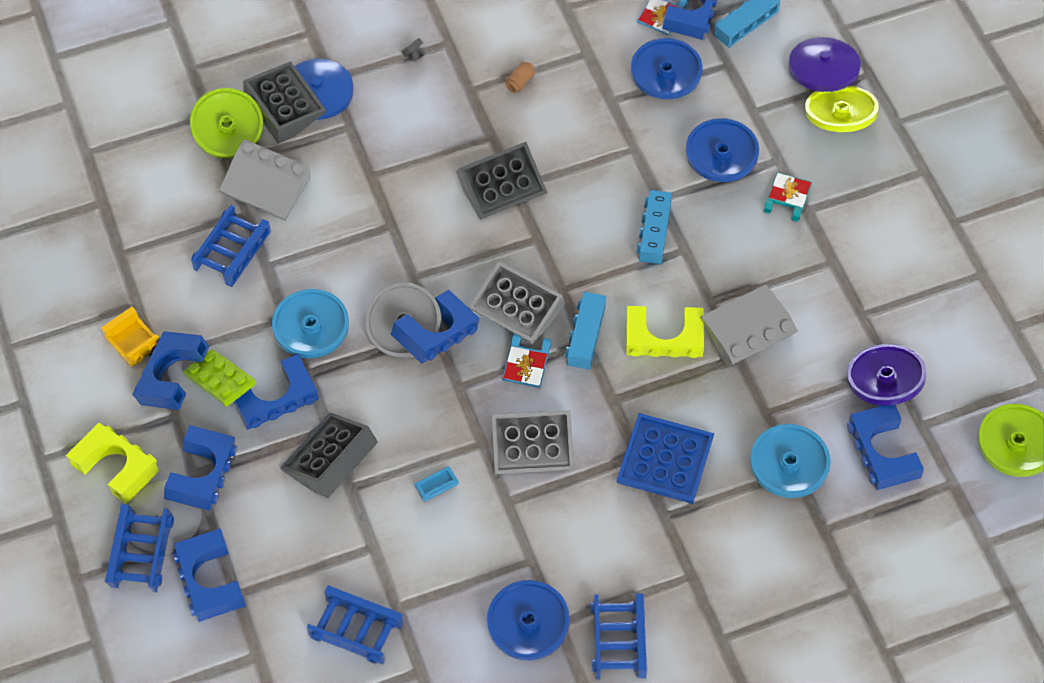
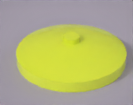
M848 86L833 92L815 91L806 100L805 113L808 120L821 129L833 132H852L863 129L876 120L878 116V101L870 92L854 86Z

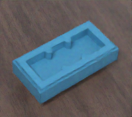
M448 466L416 482L414 487L425 502L457 486L459 481Z

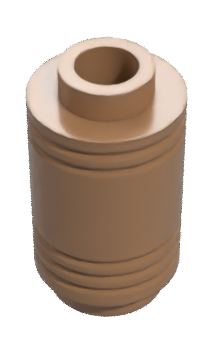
M521 62L506 79L505 85L507 89L513 93L519 92L535 74L534 66L529 62Z

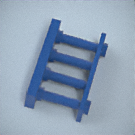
M230 205L222 213L221 219L199 250L195 251L192 255L191 261L194 270L198 271L202 264L223 273L225 284L233 287L270 234L269 221L262 219L259 224L254 225L236 217L235 208L233 205ZM231 223H234L253 233L249 238L245 239L227 231V228ZM221 237H225L243 247L240 252L235 253L217 243ZM213 250L233 259L230 266L225 267L207 257Z
M121 504L105 578L107 585L112 588H118L122 580L148 583V587L153 592L158 591V586L162 584L161 571L170 528L174 525V516L168 509L164 508L162 517L135 514L130 505ZM134 522L160 525L158 536L134 534L130 531L131 525ZM130 541L156 544L155 554L127 553V544ZM126 561L152 563L150 575L123 572V563Z
M328 585L324 592L328 605L317 627L311 624L307 626L310 638L318 642L322 640L363 656L371 663L384 664L385 657L384 653L381 652L382 647L392 628L401 629L404 623L403 614ZM342 606L347 611L336 633L324 630L335 607ZM360 613L366 618L355 640L352 641L344 638L343 636L353 615ZM378 620L383 622L384 626L373 649L362 645L372 622Z
M644 593L635 594V601H631V603L599 604L598 594H594V602H590V614H594L596 659H592V672H596V679L601 678V670L634 669V671H638V679L646 678ZM631 611V613H635V620H632V622L599 623V612ZM632 630V633L636 632V639H633V641L600 642V631ZM600 650H633V652H637V659H633V661H601Z

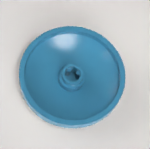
M305 289L287 296L280 302L273 314L272 329L279 346L289 354H299L300 358H317L333 352L343 343L349 330V317L346 307L335 295L324 290Z
M782 424L767 429L756 439L751 450L750 466L757 482L770 493L785 498H799L812 494L823 485L830 469V454L825 442L812 430L800 425Z

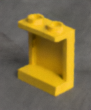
M130 307L101 327L104 338L130 367L140 363L146 356L153 353L160 339L157 334L154 335L140 320L137 311L133 307Z

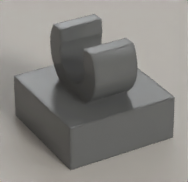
M420 38L415 40L401 51L405 57L410 54L411 59L416 61L418 57L415 52H418L421 56L425 54V51L419 47L423 44Z

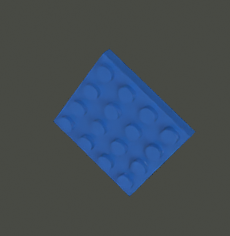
M638 413L617 477V483L693 504L713 442L714 433Z

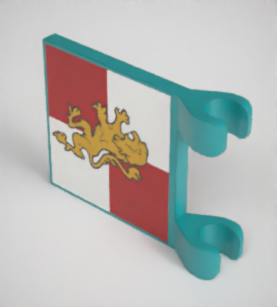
M777 172L764 204L763 212L770 214L773 204H779L793 208L792 221L799 222L812 182Z

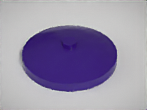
M817 37L805 40L794 47L789 57V71L792 77L800 85L815 91L833 92L847 88L856 81L860 72L861 62L857 52L847 43L834 38Z
M895 344L875 345L859 352L851 360L847 370L848 384L852 392L865 402L882 406L897 405L911 400L920 393L926 382V367L922 358L907 347Z

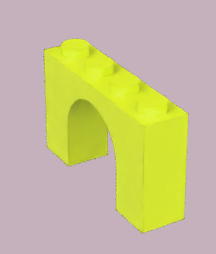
M627 306L626 355L634 357L641 355L652 357L670 356L673 358L679 356L690 358L703 357L704 324L700 317L704 315V308L685 307L683 331L673 339L664 340L653 336L648 331L646 325V306Z
M98 423L66 457L72 467L86 475L102 458L108 455L119 454L125 456L127 461L124 468L108 483V486L115 497L128 504L159 472L156 465L157 460L151 454H144L142 449L136 444L131 445L123 435L118 436L115 434V431L107 425L105 427Z

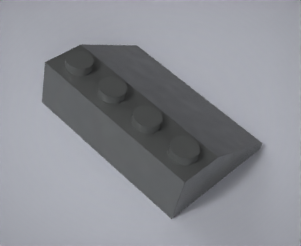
M291 61L243 81L244 93L248 94L257 103L262 113L263 123L278 144L295 137L326 112L324 106Z
M527 142L463 166L456 171L460 183L480 220L547 193Z
M330 412L285 461L280 469L314 493L329 498L378 441L368 426Z

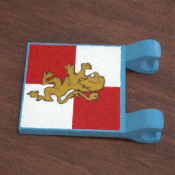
M649 0L637 23L669 35L671 31L662 29L668 5L685 9L689 1L680 0L677 5L667 0Z
M513 334L502 380L540 388L551 349V339L544 338L540 351L520 347L522 338Z

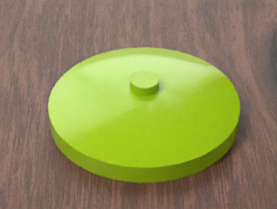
M219 88L206 93L196 102L190 116V129L194 141L204 152L216 158L233 159L244 139L255 144L258 143L263 131V117L257 103L248 94L233 88Z
M1006 404L990 411L983 419L978 432V445L985 460L996 470L1014 477H1029L1043 472L1044 413L1024 404Z

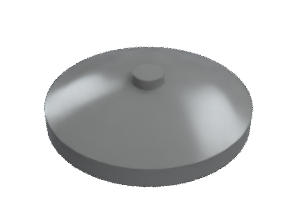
M396 283L384 288L372 299L366 312L365 326L371 342L382 353L400 359L414 357L391 335L394 322L407 314L424 329L440 333L442 326L441 310L436 299L428 290L413 283Z
M161 480L146 484L126 505H130L135 514L162 517L164 508L173 514L174 525L170 528L165 555H170L176 551L174 543L198 535L203 522V511L200 508L164 499V487L167 480ZM134 522L131 525L130 531L134 534L158 536L160 525ZM130 541L139 551L149 555L155 554L156 544Z

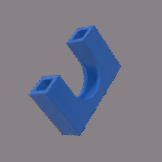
M700 0L703 6L696 10H685L668 5L662 29L703 40L704 33L708 34L710 23L707 22L712 20L714 13L711 7H715L717 0Z
M450 290L435 297L441 310L442 320L448 325L449 330L440 333L428 331L421 327L409 314L398 319L393 324L391 335L421 364L428 360H433L437 354L446 352L450 346L460 343L466 336L473 335L478 330L480 318Z
M163 331L132 394L140 405L174 410L180 409L186 392L178 383L161 381L164 371L177 361H203L210 346L202 335Z
M299 354L281 361L282 371L290 385L283 397L274 401H265L256 397L252 390L249 389L234 401L247 430L257 428L269 420H276L283 414L292 413L304 405H311L318 400L317 389Z
M896 405L879 406L850 414L849 422L847 423L848 432L853 434L855 448L862 455V464L868 469L869 481L871 484H874L876 490L920 479L924 471L917 452L897 458H887L878 454L871 444V439L877 434L899 428L902 418Z
M189 425L183 440V452L205 457L214 464L215 468L210 474L200 478H192L170 472L164 487V499L211 511L213 504H217L219 488L224 486L225 472L228 473L230 470V459L235 457L238 446L235 445V437Z
M221 528L174 543L176 551L172 553L175 562H180L181 568L178 569L181 581H186L187 586L183 587L186 598L191 597L192 604H189L192 616H197L198 622L246 607L238 581L216 588H206L195 581V574L202 564L229 554Z

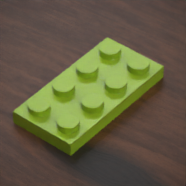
M214 349L206 353L202 362L196 361L183 371L186 378L225 407L229 406L257 384L252 376Z

